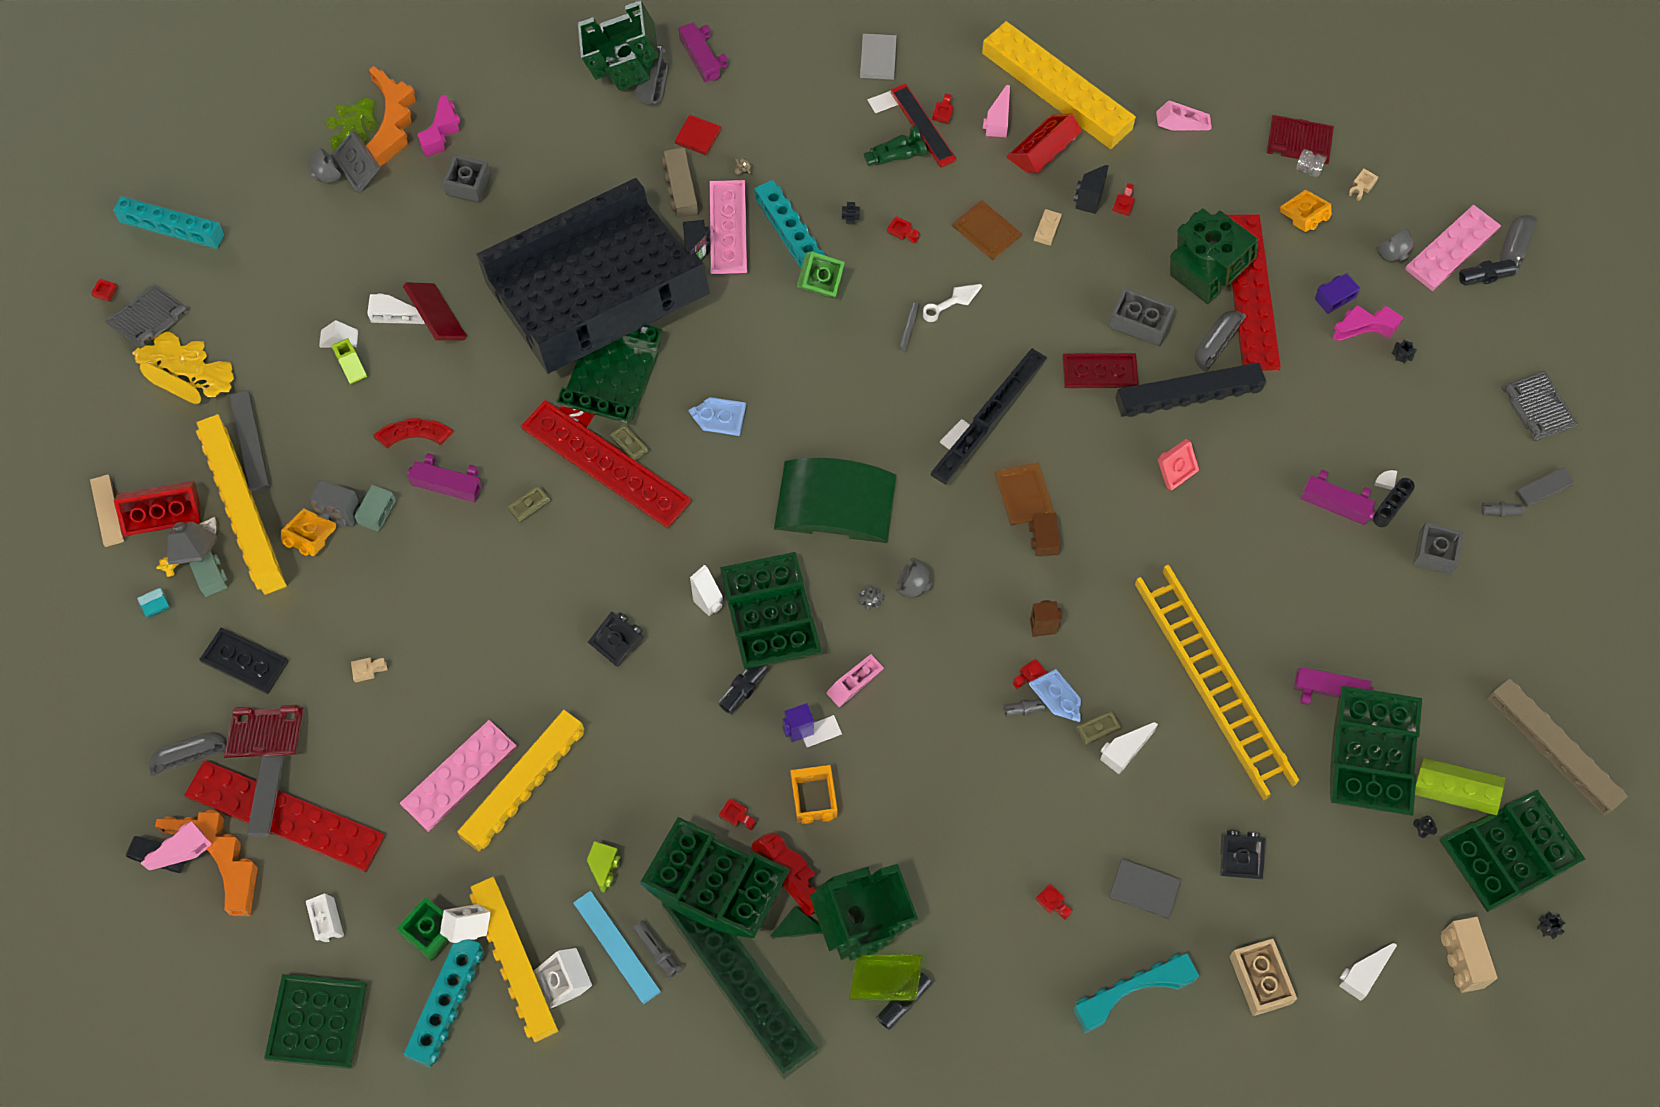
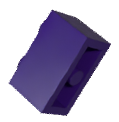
M1346 273L1342 276H1336L1328 284H1322L1317 289L1314 299L1329 314L1354 300L1359 293L1360 287Z
M807 703L784 711L785 718L782 719L784 725L782 727L785 736L790 737L791 742L814 735V719Z

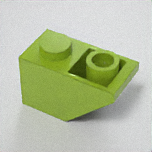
M349 338L331 345L350 385L367 377Z
M594 841L587 862L600 891L605 892L606 888L612 884L614 877L612 872L614 868L618 867L621 856H619L617 848Z

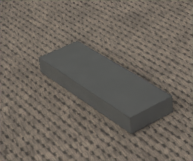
M1563 467L1518 489L1515 493L1525 507H1528L1572 486L1574 481Z

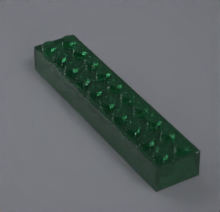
M661 903L665 914L783 1079L818 1054V1048L736 935L705 926L679 913L665 903Z

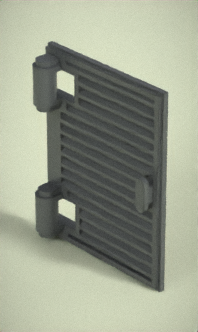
M154 284L107 319L105 323L141 349L145 346V340L148 338L153 340L177 322L178 315L181 313L186 315L190 310Z
M1545 371L1501 387L1504 393L1508 392L1510 395L1509 402L1525 428L1531 429L1533 441L1578 426L1577 421Z

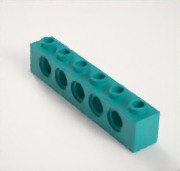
M771 180L754 188L755 200L800 268H802L805 253L812 251L825 256L823 250H819L815 238L809 235L807 226L801 223L797 211H793L789 199L783 196L779 185H776Z
M120 196L113 209L120 223L215 249L218 248L224 237L219 222Z
M469 939L461 940L458 943L453 942L403 1054L407 1059L430 1068L432 1063H436L440 1055L439 1047L448 1037L449 1030L447 1029L450 1022L453 1023L458 1013V1010H456L459 1002L462 1003L467 991L465 988L468 982H472L475 975L474 968L483 958L484 951H482L483 948L480 943ZM462 958H468L466 965H458ZM455 977L460 978L457 985L450 986L451 979ZM445 997H450V1003L446 1006H442V999ZM434 1018H442V1021L439 1025L432 1026V1021ZM427 1037L433 1038V1042L429 1046H423V1041Z

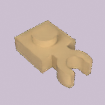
M1363 169L1354 180V187L1350 189L1349 196L1356 192L1359 194L1357 201L1361 200L1363 191L1369 193L1379 177Z

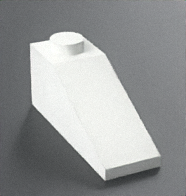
M381 293L370 294L367 313L371 323L425 324L415 307L390 295Z
M704 565L690 577L693 602L710 616L722 608L723 597L711 573Z
M1155 722L1115 738L1111 744L1107 742L1101 749L1103 754L1100 760L1120 774L1155 732L1158 724Z
M1392 943L1354 964L1350 969L1346 968L1340 976L1342 982L1339 987L1360 1001L1363 1000L1397 945Z

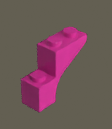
M446 95L439 98L433 124L425 131L417 133L425 157L445 151L444 143H446L444 136L459 131L458 124L461 123L457 113L454 114L452 100L448 101Z
M1357 305L1353 310L1349 309L1343 322L1339 321L1333 329L1335 333L1332 338L1341 341L1365 332H1377L1389 339L1399 328L1404 317L1386 305L1381 311L1378 309L1374 315Z

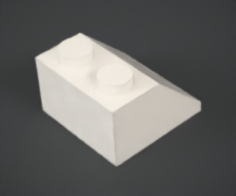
M576 948L557 951L534 970L549 1009L580 996L592 986Z

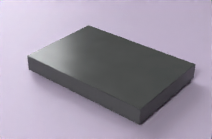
M353 130L350 131L331 155L352 187L359 193L381 168L359 135Z
M1121 859L1109 898L1169 919L1181 879Z

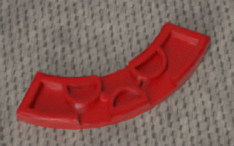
M410 418L395 424L393 422L377 431L373 436L388 449L396 442L408 438H425L441 445L453 434V430L434 420Z

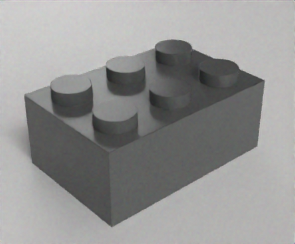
M1124 287L1111 315L1109 327L1160 346L1173 316L1175 306Z

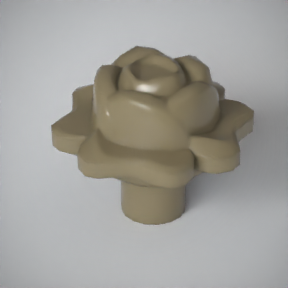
M744 157L741 159L735 158L737 168L734 172L737 175H740L742 172L750 174L752 164L748 159Z

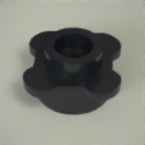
M1425 816L1421 820L1416 819L1413 822L1421 838L1437 833L1435 822L1430 816Z

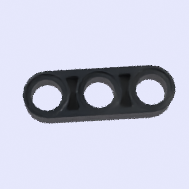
M1401 478L1378 507L1373 517V522L1376 526H1388L1408 500L1415 488V484L1411 479Z
M134 836L125 856L134 861L143 862L145 857L161 847L162 843ZM186 861L164 866L161 869L181 873Z

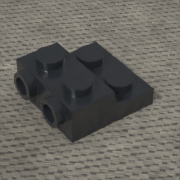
M611 611L588 643L611 663L619 667L630 652H634L645 637L641 634L643 630L636 624L631 626L627 622L629 619L621 612L617 614Z
M1227 830V834H1221L1220 876L1263 879L1265 838L1260 837V833L1247 832V836L1239 835V831Z

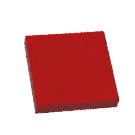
M689 115L675 139V144L707 155L721 131V126Z

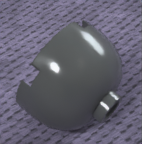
M320 147L311 155L309 167L312 171L310 174L316 181L320 179L324 183H332L344 175L339 166L335 164L334 159L323 148L321 149Z
M1404 229L1377 246L1376 249L1383 259L1387 261L1399 260L1401 262L1409 257L1408 253L1413 248L1412 235L1407 229Z
M911 558L910 561L912 563L910 566L906 564L897 581V584L901 585L899 589L896 588L897 593L906 597L919 596L923 591L927 592L931 585V581H929L930 572L927 566L921 561Z

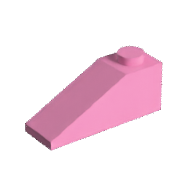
M1010 85L1005 86L989 109L987 119H983V129H986V136L1004 138L1007 136Z
M1170 100L1156 111L1158 126L1169 130L1212 129L1210 114Z
M870 654L837 680L826 694L840 708L877 676L884 667Z

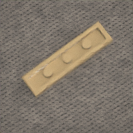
M110 475L90 479L104 546L108 547L125 542L113 501L115 495Z

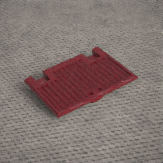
M1272 115L1266 153L1273 154V151L1281 152V156L1311 162H1314V159L1323 160L1322 164H1329L1334 126Z
M282 705L280 708L275 709L234 708L224 758L296 755L304 708L297 705ZM287 713H295L294 719L286 720ZM240 715H248V720L239 722Z

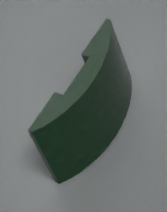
M800 458L785 461L774 530L812 534V531L850 535L849 539L887 543L896 474L869 464L843 459Z
M796 552L720 567L732 625L744 669L822 653L805 593Z
M1341 686L1331 751V803L1413 816L1416 775L1414 774L1417 738L1420 735L1422 698Z
M1538 789L1506 805L1498 811L1497 815L1491 814L1439 840L1487 912L1525 895L1586 860Z
M677 817L640 884L663 903L694 921L728 934L755 938L790 869L754 852L751 855L715 839L714 833Z

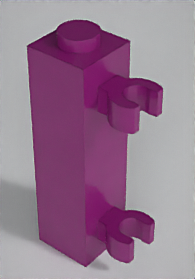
M693 22L678 28L679 39L704 82L719 78L720 68L728 66L726 62L728 58L725 54H722L715 59L704 40L711 37L709 26L704 25L698 30Z
M429 453L426 454L424 463L415 461L408 470L407 477L411 486L471 502H476L482 487L480 479L477 477L479 473L477 466L469 465L467 474L436 467L435 455Z
M1322 469L1318 478L1310 476L1300 499L1362 525H1365L1368 519L1372 520L1376 510L1373 509L1375 501L1368 499L1371 489L1364 487L1360 495L1326 482L1325 480L1329 472Z
M1302 667L1296 670L1294 689L1302 691L1300 704H1310L1311 693L1339 698L1341 686L1373 690L1369 680Z

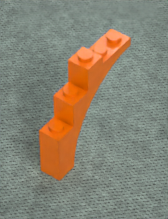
M373 66L369 69L372 81L378 86L385 97L386 109L379 131L366 147L381 167L408 146L407 134L404 129L412 124L411 112L408 107L416 102V98L414 95L415 90L412 86L406 85L403 81L397 84L393 79L390 80L384 71L378 70Z
M206 810V812H199L198 819L185 817L184 820H177L169 816L164 817V819H156L155 827L165 834L175 835L181 826L191 821L198 826L212 843L206 850L218 864L223 877L225 889L224 910L229 915L250 916L258 867L250 859H239L241 843L234 835L224 834L222 836L224 818L215 810Z

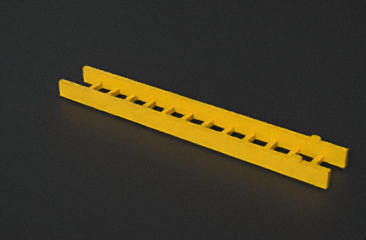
M1169 564L1164 566L1162 571L1170 584L1166 587L1163 586L1150 593L1141 577L1137 578L1135 582L1136 588L1263 801L1271 795L1264 781L1281 772L1284 773L1292 787L1299 782V778L1288 762L1285 753L1283 754ZM1173 590L1179 601L1160 609L1154 598ZM1183 606L1189 617L1170 625L1164 614ZM1193 622L1199 633L1179 641L1174 630ZM1202 638L1208 650L1189 658L1183 647ZM1213 655L1219 666L1199 675L1193 663ZM1222 671L1228 683L1209 691L1203 679ZM1232 687L1238 699L1219 708L1213 696ZM1242 704L1249 716L1229 725L1223 713ZM1252 721L1259 733L1239 741L1233 730ZM1263 738L1269 750L1250 759L1243 747ZM1273 755L1280 767L1260 776L1258 769L1253 764Z

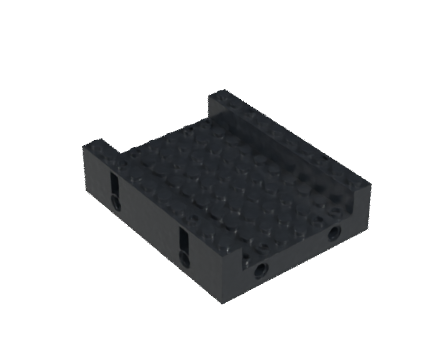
M637 178L627 181L476 254L487 286L547 374L710 294L704 263L696 253L688 255L648 204L645 189Z

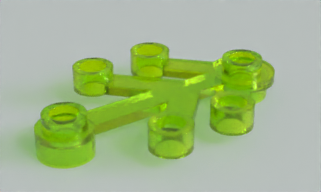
M363 98L357 104L347 107L343 104L337 105L336 112L338 116H345L347 113L352 112L356 113L339 119L335 117L326 119V124L330 129L346 124L340 134L332 137L330 140L333 151L338 148L354 127L359 136L363 135L360 137L363 142L367 139L360 119L365 115L366 128L372 130L376 127L375 119L371 114L375 107L372 99Z

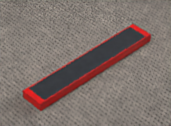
M905 83L891 89V95L911 125L918 127L921 140L924 141L939 167L942 168L956 162V157L907 84Z

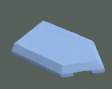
M709 397L702 404L691 408L688 412L703 431L740 436L746 403Z
M1057 669L1029 683L1053 714L1080 722L1079 706L1081 705V698Z

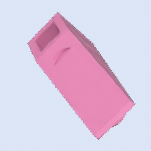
M191 821L181 826L178 833L173 837L167 838L156 851L149 853L141 864L150 871L194 859L211 846L212 843L198 826Z

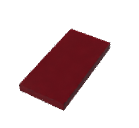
M405 282L404 290L435 340L466 339V333L435 283Z
M1063 353L1064 388H1125L1139 385L1136 353Z

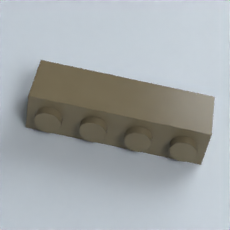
M685 148L664 151V158H661L663 169H667V172L664 173L666 183H670V187H667L669 197H673V201H671L672 212L676 211L677 218L698 215Z

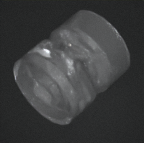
M1303 149L1295 170L1302 173L1308 172L1310 176L1319 178L1327 157L1320 154L1313 155L1312 151Z

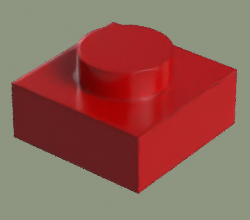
M99 278L91 294L95 298L110 302L118 287L116 283Z

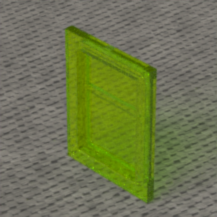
M861 955V958L856 959L849 996L850 1000L917 999L922 955Z

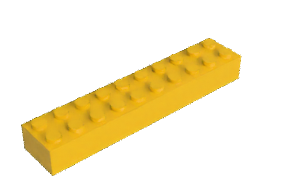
M1007 21L984 39L983 55L1062 114L1072 113L1082 129L1110 150L1133 130L1136 116Z
M219 414L196 422L199 428L196 430V433L203 444L202 449L208 458V465L211 471H213V478L217 487H219L220 497L226 505V513L232 521L231 526L238 537L237 542L244 553L242 556L250 569L248 572L252 581L255 583L257 590L261 589L264 595L287 587L229 433Z

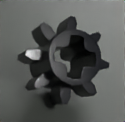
M847 202V206H842V219H846V224H855V220H859L860 207L855 206V202Z
M1405 340L1401 343L1396 342L1392 351L1396 361L1398 360L1405 364L1407 360H1413L1417 349L1413 348L1412 342Z
M1548 912L1545 917L1541 916L1538 919L1541 925L1537 929L1541 930L1543 937L1551 936L1552 939H1555L1557 934L1562 935L1565 932L1562 926L1566 923L1562 922L1560 914L1552 915L1551 912Z

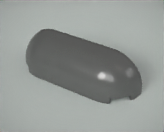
M658 46L659 58L653 61L649 69L650 80L637 84L636 97L644 104H656L661 101L668 71V62L665 63L663 55L665 50L663 46Z
M1532 215L1520 216L1511 223L1500 254V261L1514 260L1516 264L1515 275H1517L1520 269L1522 258H1525L1537 222V217Z
M1228 311L1217 319L1196 350L1195 361L1200 369L1205 372L1209 370L1245 319L1246 314L1239 311Z
M207 732L158 749L150 759V775L152 776L225 751L227 740L220 734Z

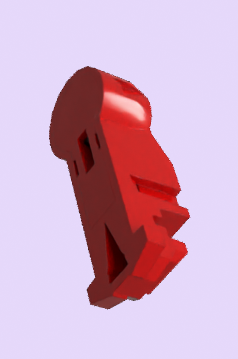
M776 833L764 834L752 843V851L790 869L782 886L802 908V912L805 915L810 916L814 914L815 910L809 895L814 893L816 889L814 887L809 888L808 886L816 873L808 867V863L801 855L790 850L784 840Z

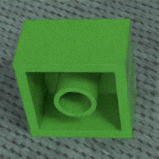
M812 251L805 253L796 288L829 298L836 297L845 262Z

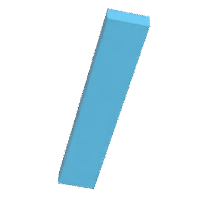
M589 891L573 902L642 1004L644 1005L661 993L592 892Z

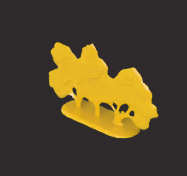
M163 332L155 337V345H145L133 352L136 363L140 364L142 374L150 382L193 404L201 402L200 393L196 388H202L203 393L207 397H216L220 392H229L232 388L230 383L234 379V374L231 372V363L217 361L205 364L203 360L207 355L203 351L205 347L204 341H191L185 346H181L179 337L171 332ZM166 368V369L169 370L170 373H168V372H166V371H164V370H162V369ZM177 376H187L190 380V383L178 378ZM204 379L207 381L206 383L201 385L199 383L194 384L198 380Z

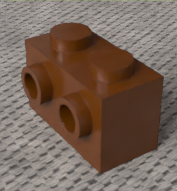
M1056 512L1033 514L1032 521H1029V532H1033L1031 549H1035V556L1058 555L1060 541Z
M1044 600L1033 604L1029 619L1033 637L1056 634L1057 628L1060 627V619H1062V610L1058 608L1057 601Z

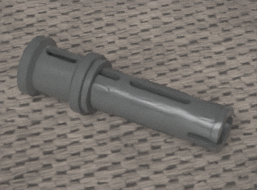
M638 922L633 927V930L653 954L656 965L661 966L666 973V978L672 979L680 973L683 967L675 962L670 951L663 948L645 922Z

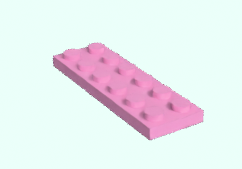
M745 180L710 181L711 274L747 273Z
M1473 204L1406 266L1405 270L1431 291H1434L1500 229L1501 225Z
M488 720L403 799L400 805L429 832L517 749V745Z

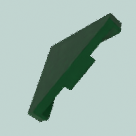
M794 907L770 937L772 939L790 938L823 933L817 923L797 907Z

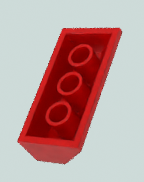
M1072 113L1050 115L1006 157L1026 173H1038L1043 170V166L1046 163L1051 162L1055 158L1054 156L1058 152L1063 151L1069 142L1075 140L1082 130Z
M194 480L119 493L113 500L123 536L173 528L179 522H201L199 497Z

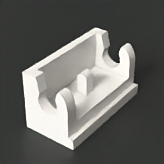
M324 893L306 901L315 940L329 942L330 937L341 938L344 936L334 897Z

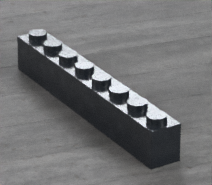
M1258 362L1120 388L1117 390L1115 399L1121 417H1132L1140 413H1152L1155 410H1169L1176 406L1185 407L1192 403H1205L1213 399L1222 400L1229 396L1238 397L1250 392L1258 393L1263 390L1266 379Z

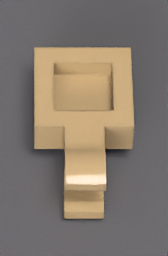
M371 658L351 662L355 683L375 678V672L388 670L387 662L384 661V658L377 659L372 662Z

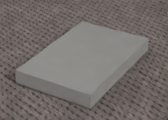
M863 34L860 78L894 80L897 35Z

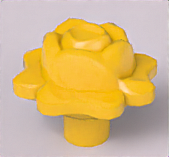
M168 557L159 560L160 565L156 566V569L165 571L166 576L169 577L175 575L173 569L180 563L169 565Z

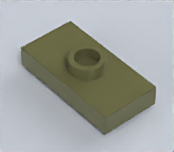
M625 424L610 434V438L622 451L635 461L648 452V448Z
M537 485L507 506V508L517 521L521 522L547 504L550 499Z
M1112 711L1076 727L1085 746L1121 729Z

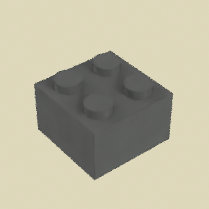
M454 154L443 180L446 195L480 202L491 175L488 162Z
M319 480L310 498V502L318 517L333 521L342 527L349 526L353 528L356 522L355 510L360 506L355 491Z
M1425 522L1419 532L1413 565L1452 575L1458 566L1464 532Z

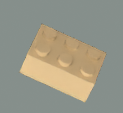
M1478 917L1453 921L1441 932L1442 944L1446 946L1448 951V963L1453 967L1455 973L1454 981L1456 986L1460 988L1461 993L1484 989L1498 979Z
M1273 938L1236 949L1229 956L1252 1016L1291 1005L1297 1000Z

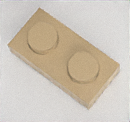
M1045 209L1034 241L1051 246L1062 214Z

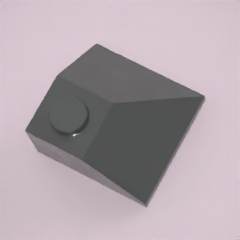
M194 522L176 523L168 534L169 565L203 560L219 539L218 536Z

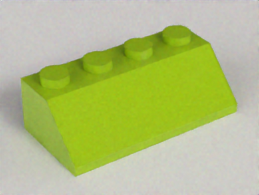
M1423 758L1415 795L1497 815L1506 777Z

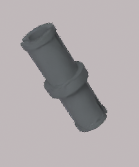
M1500 502L1499 504L1483 503L1482 515H1499L1500 517H1505V515L1522 516L1523 504H1506L1505 502Z
M1041 698L1031 701L1021 700L1019 703L1004 704L1003 709L1006 711L1004 713L1006 717L1019 714L1025 716L1031 712L1045 711V704L1042 705L1044 702Z

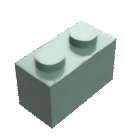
M371 485L370 489L363 496V502L355 510L354 515L358 525L379 532L396 501L393 492Z
M210 550L203 560L189 562L199 588L205 597L227 588L225 581L228 579L224 570H220L218 567L221 562L217 554L213 555Z

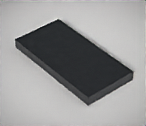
M224 628L219 629L199 659L201 663L266 694L270 692L289 662L287 658Z

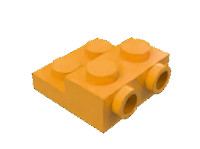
M1305 189L1280 206V213L1293 219L1294 226L1307 232L1310 229H1316L1321 221L1330 219L1331 203Z
M303 508L281 530V541L288 548L295 547L299 549L302 555L307 556L309 554L315 556L325 546V539L336 529V523L320 518L317 514Z

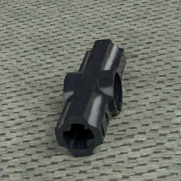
M1510 259L1492 263L1490 260L1484 261L1476 267L1460 270L1459 280L1464 286L1479 282L1491 284L1498 278L1515 275L1516 264L1514 260Z
M765 665L748 668L743 674L737 675L731 683L730 689L718 702L722 710L732 715L743 700L748 699L754 693L757 684L768 672V668Z
M918 971L876 1016L880 1024L890 1030L932 985L930 979L924 973ZM901 996H906L909 998L910 1003L903 1005L898 999Z

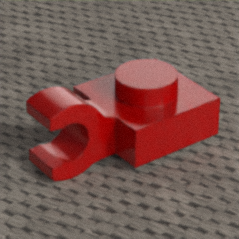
M945 93L943 102L936 103L932 120L949 124L954 107L950 105L951 94Z
M1127 183L1123 195L1118 193L1112 209L1113 212L1129 216L1135 198L1131 197L1134 188L1133 184Z
M897 216L887 228V233L901 240L905 236L910 242L915 244L919 240L917 236L919 231L912 229L910 222Z
M1034 659L1020 668L1019 672L1021 674L1013 679L1014 682L1012 684L1016 689H1019L1027 682L1030 683L1047 674V672L1037 659Z
M729 798L718 814L721 819L735 827L740 822L744 827L752 831L756 825L754 823L755 820L745 814L747 808Z
M1051 884L1035 899L1050 914L1055 910L1064 920L1071 915L1072 910L1062 903L1065 897Z

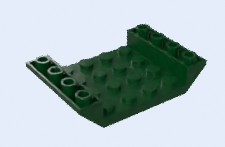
M646 325L579 358L566 388L562 387L556 404L628 423L636 414L656 362L662 329Z

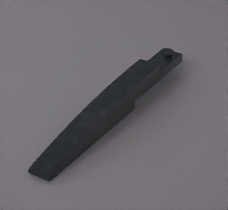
M1031 348L975 415L970 426L935 466L930 476L945 485L948 484L962 465H966L1021 395L1046 361L1047 357Z

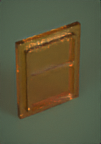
M983 200L952 224L958 232L992 260L1022 236L1019 230Z
M1038 462L995 471L1010 525L1032 521L1033 514L1054 513Z

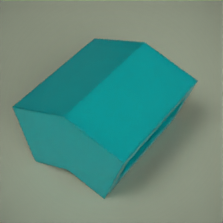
M161 588L137 598L147 618L170 608Z

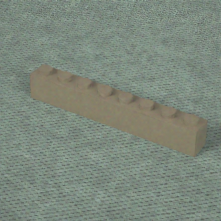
M1510 678L1487 698L1604 817L1628 797L1624 789L1616 785L1610 779L1608 773L1601 770L1595 764L1593 758L1586 755L1579 745L1571 740L1564 730L1550 719V716L1545 711H1542L1535 704V701L1527 696L1520 686Z

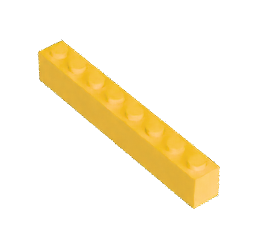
M563 710L457 831L459 837L477 852L482 848L485 849L490 844L492 836L503 829L505 821L516 814L518 811L517 807L529 799L531 791L536 786L538 787L545 779L544 776L549 771L551 772L558 764L557 761L561 756L568 754L571 749L570 746L574 741L580 740L584 734L583 724Z
M494 876L471 886L473 893L469 896L473 905L479 904L490 911L486 937L489 943H494L496 949L492 950L496 961L501 960L503 968L500 971L504 981L509 980L511 987L508 988L512 1000L517 999L519 1006L515 1008L519 1018H524L527 1025L523 1027L527 1037H532L534 1042H537L559 1032Z

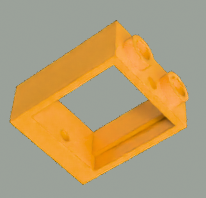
M831 765L790 770L797 823L810 824L814 820L831 821L836 818L837 805ZM827 780L831 809L801 813L797 784Z

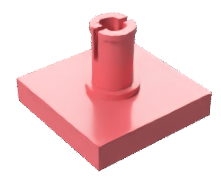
M1187 439L1168 452H1163L1160 458H1158L1166 488L1171 491L1199 471L1191 441Z

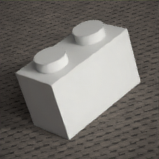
M479 904L446 909L443 912L440 934L446 937L448 941L454 943L465 939H477L478 937L486 936L490 911Z

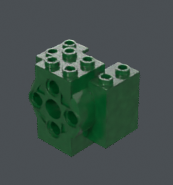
M641 0L626 5L625 10L627 14L602 22L600 26L594 17L578 22L581 59L595 80L610 76L618 90L650 80L649 69L653 61L659 58L655 23ZM640 9V12L634 15L633 11ZM591 26L594 28L590 29L589 31L586 30V28Z
M1202 208L1200 211L1193 213L1190 220L1186 224H1182L1177 230V249L1170 255V276L1208 304L1220 293V283L1227 287L1257 258L1258 238L1219 210L1215 215H1212ZM1210 241H1217L1218 243L1211 244V243H1209V242H1210Z
M898 864L880 868L872 875L869 867L833 876L817 887L814 893L809 895L829 952L837 950L841 960L849 958L850 961L861 958V955L866 953L867 956L878 953L880 949L888 947V942L893 940L894 936L900 935L904 930L912 928V923L918 920ZM848 913L854 917L855 923L850 921Z

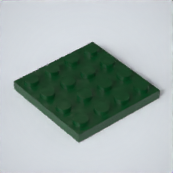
M282 974L264 1060L351 1069L367 983Z

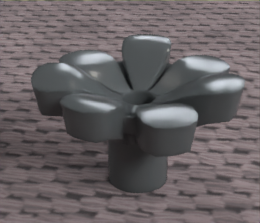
M871 585L866 586V591H860L859 596L861 598L859 603L861 605L866 603L865 608L867 610H871L872 605L875 608H879L881 606L879 601H883L884 596L880 593L879 588L873 589Z

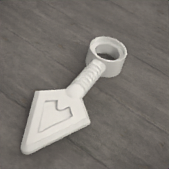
M982 285L954 287L953 296L939 305L927 304L923 309V318L928 322H934L938 319L939 312L953 304L969 305L982 288ZM933 310L936 314L929 316L926 311Z

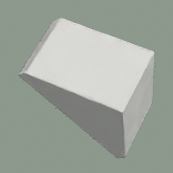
M335 320L321 330L319 346L320 348L332 347L331 345L349 338L352 346L357 347L358 330Z

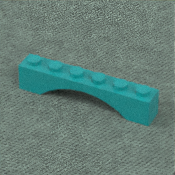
M1178 953L1170 957L1169 962L1165 964L1159 962L1151 966V970L1146 973L1143 971L1132 975L1133 979L1127 982L1124 979L1116 982L1113 985L1114 988L1108 991L1106 988L1097 991L1095 997L1091 999L1084 997L1078 1000L1073 1012L1084 1033L1102 1026L1114 1005L1133 991L1154 986L1178 990L1195 982L1199 974L1188 954L1186 953L1181 956Z

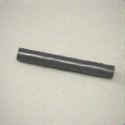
M913 302L899 347L901 351H906L919 307L917 302Z

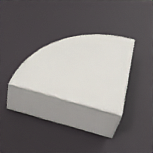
M1397 471L1383 472L1377 478L1374 486L1392 490L1395 486Z
M215 517L198 524L214 534L217 532L218 524Z

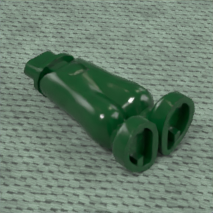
M913 126L910 128L908 137L899 135L870 148L869 152L864 153V158L867 165L874 163L879 165V163L883 164L895 160L910 159L914 155L925 156L927 155V149L924 141L921 140L918 127Z

